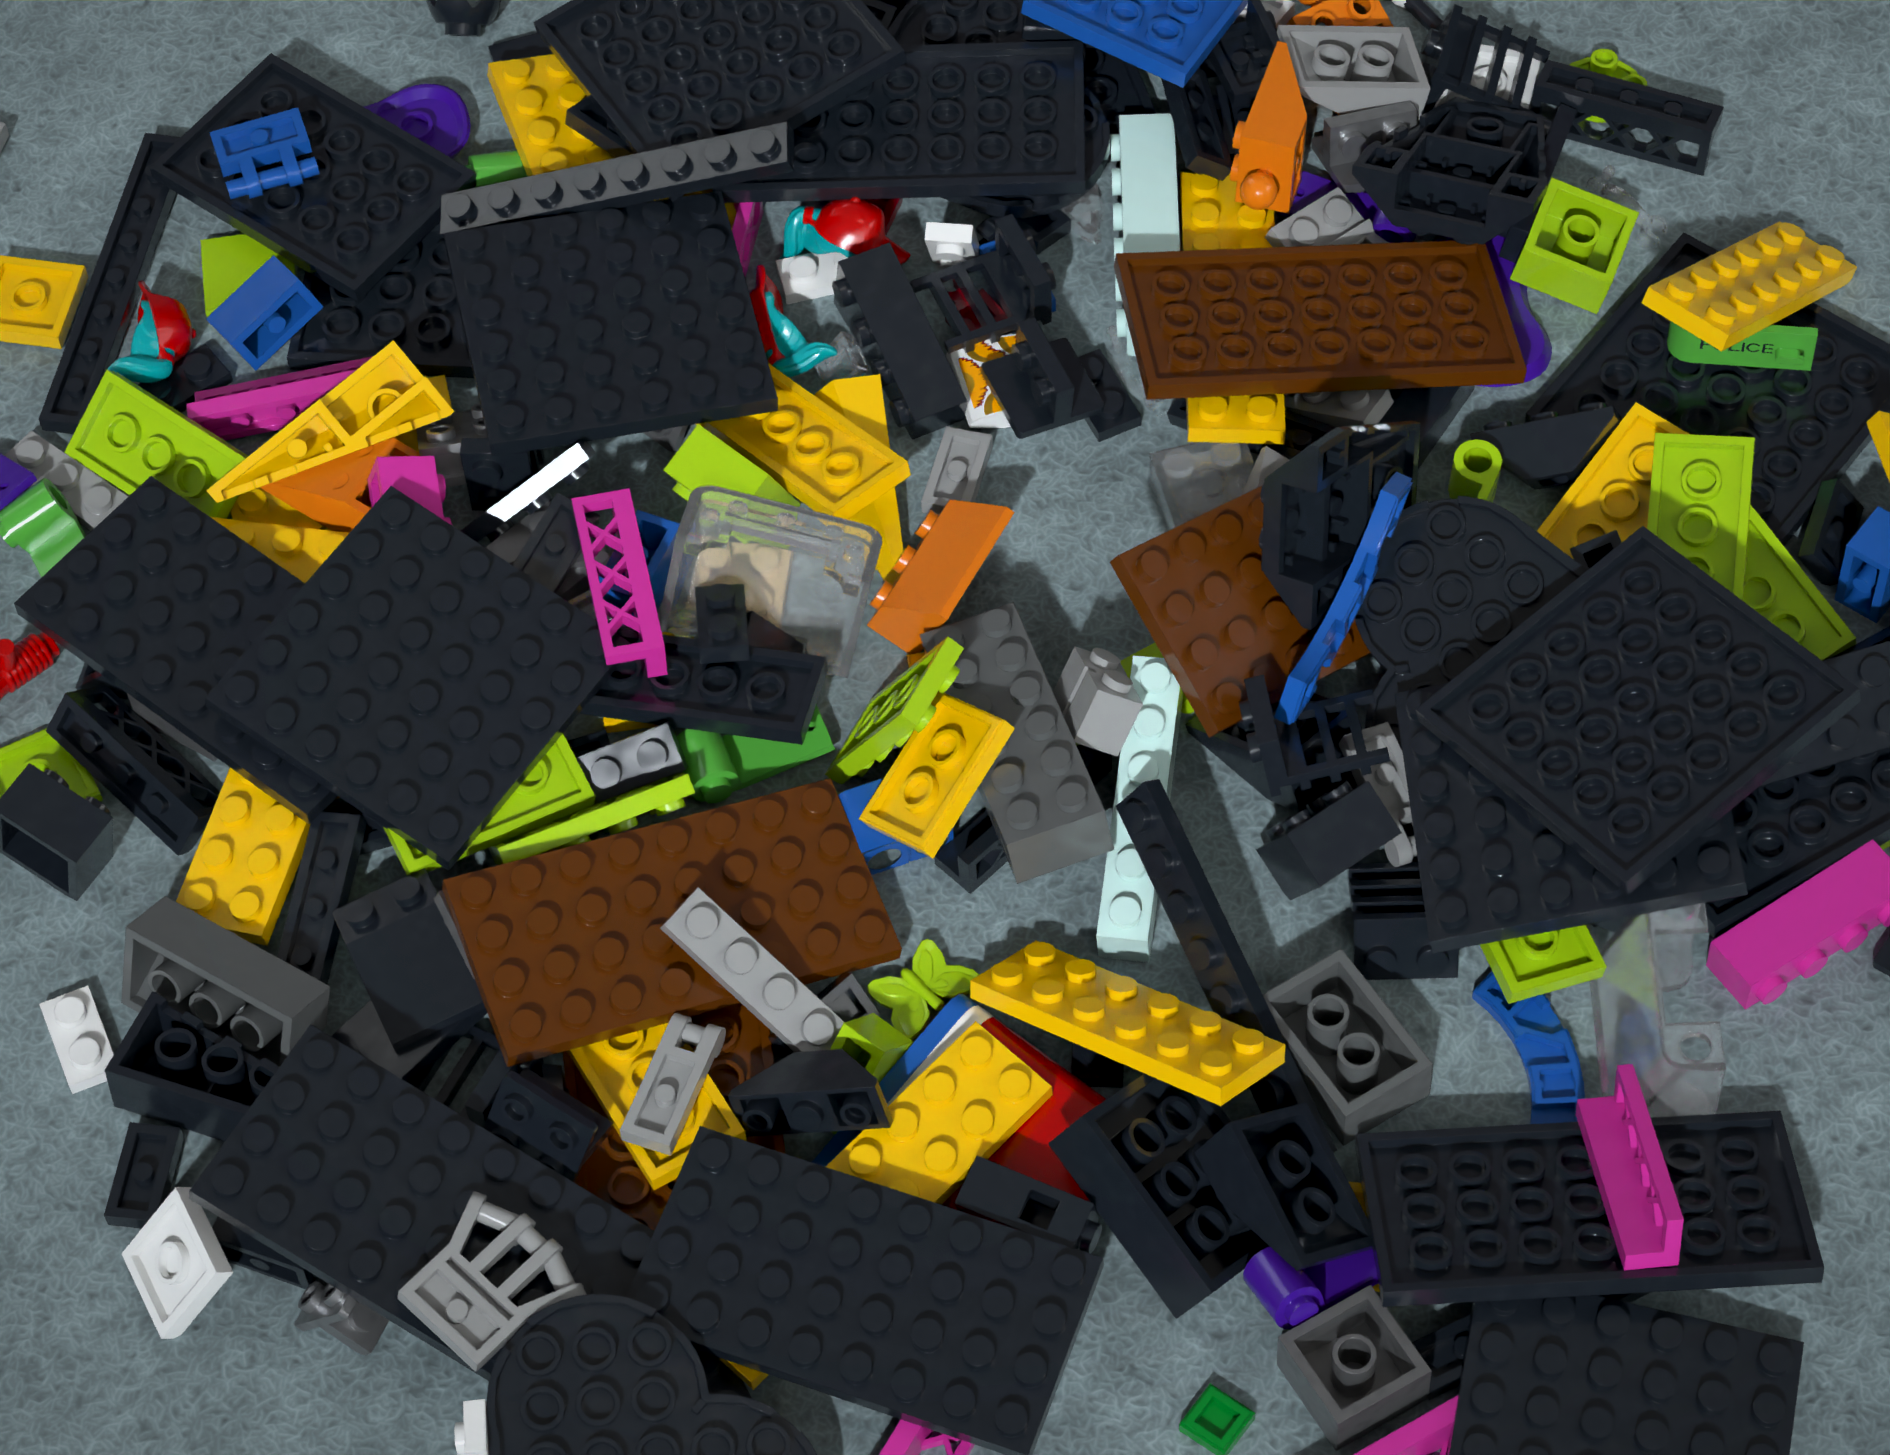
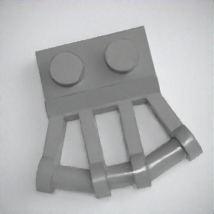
M1339 187L1270 228L1265 236L1272 247L1389 243L1375 234L1372 221L1370 219L1364 220Z
M476 1191L472 1193L450 1243L398 1291L397 1298L475 1372L510 1341L515 1333L534 1314L561 1300L587 1295L583 1285L575 1283L561 1254L563 1247L552 1238L547 1241L534 1229L536 1222L526 1213L518 1215L486 1202L487 1196ZM477 1222L502 1231L471 1262L461 1255ZM519 1244L531 1257L498 1288L495 1287L484 1274L513 1246ZM545 1270L555 1292L517 1307L511 1300L540 1272Z

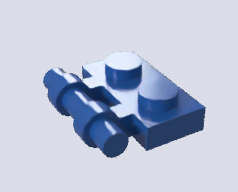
M298 107L209 132L223 177L240 172L243 176L225 182L231 200L249 195L250 199L263 196V190L284 184H289L290 188L303 184L302 179L320 174L315 157L301 161L296 160V156L312 152ZM282 161L283 166L256 172L255 168Z

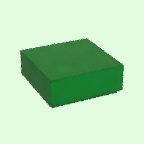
M1210 1383L1180 1422L1179 1431L1215 1455H1228L1255 1420V1412Z

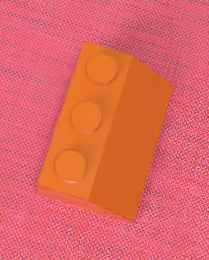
M952 499L947 502L939 514L930 510L915 532L916 535L922 538L916 549L908 544L892 568L899 573L893 585L885 580L869 605L877 610L867 626L908 654L920 653L923 650L920 634L940 628L948 620L1015 512L1006 506Z

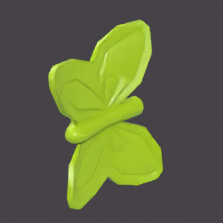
M925 939L920 942L912 958V970L908 968L902 969V978L887 976L872 980L867 985V991L878 1004L892 1010L891 1022L893 1027L913 1040L924 1031L931 1017L927 1003L936 1011H940L944 1007V1001L938 996L952 999L958 994H969L970 980L980 974L973 969L961 965H946L943 953L934 941Z

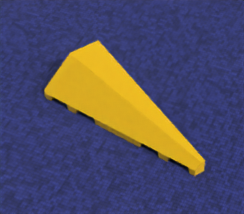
M393 340L207 489L206 492L216 503L444 419L454 413V410L426 376L423 377Z
M880 374L835 379L814 394L821 401L890 448ZM895 487L848 519L856 536L860 538L868 552L873 566L878 570L882 579L892 585L899 575L892 568L904 551Z

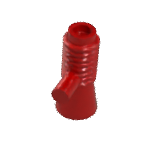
M40 632L37 635L30 633L16 644L9 639H0V700L8 692H15L16 689L21 688V686L31 681L32 678L37 677V675L47 670L48 667L54 665V658L60 655V651L52 638Z

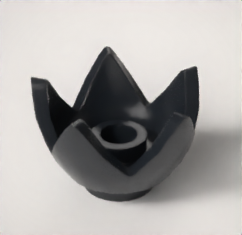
M426 0L435 22L445 24V35L480 37L481 26H490L498 13L501 0H478L471 7L467 0Z

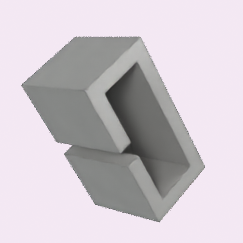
M1074 646L1053 690L1054 696L1075 743L1118 757L1143 703L1132 685V680L1128 678L1120 663L1121 660L1116 655L1101 648H1094L1091 652Z

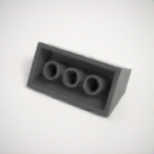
M166 896L126 926L121 1003L138 1013L151 992L154 991L167 999L168 1006L182 1014L186 1011L203 1021L205 1028L222 1038L228 1035L243 1044V1049L259 1060L266 1058L279 1067L310 1024L321 1031L327 1025L329 985Z

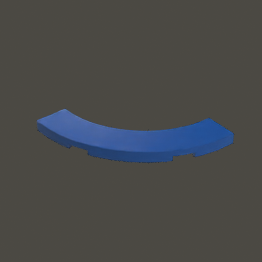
M1395 472L1381 489L1367 528L1338 593L1310 645L1288 676L1274 716L1275 719L1289 725L1292 722L1294 723L1317 689L1315 684L1321 667L1327 668L1332 664L1379 568L1377 564L1386 536L1392 538L1413 484L1411 482L1412 478Z
M1492 971L1473 990L1472 999L1486 1009L1501 1025L1521 1058L1530 1089V1124L1578 1122L1576 1105L1577 1099H1585L1584 1081L1579 1058L1568 1030L1563 1028L1557 1015L1551 1009L1550 1001L1545 994L1508 1004Z

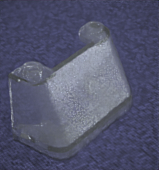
M700 486L690 494L676 534L659 615L661 631L672 633L677 637L692 638L698 636L695 587L712 586L714 584H744L746 613L753 611L795 638L798 642L806 643L804 654L826 656L828 665L827 675L848 678L880 555L882 537L874 528L863 523L718 486Z

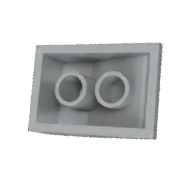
M1278 25L1277 35L1280 42L1287 43L1302 97L1341 115L1410 100L1417 109V126L1419 125L1420 116L1423 113L1431 88L1409 27Z

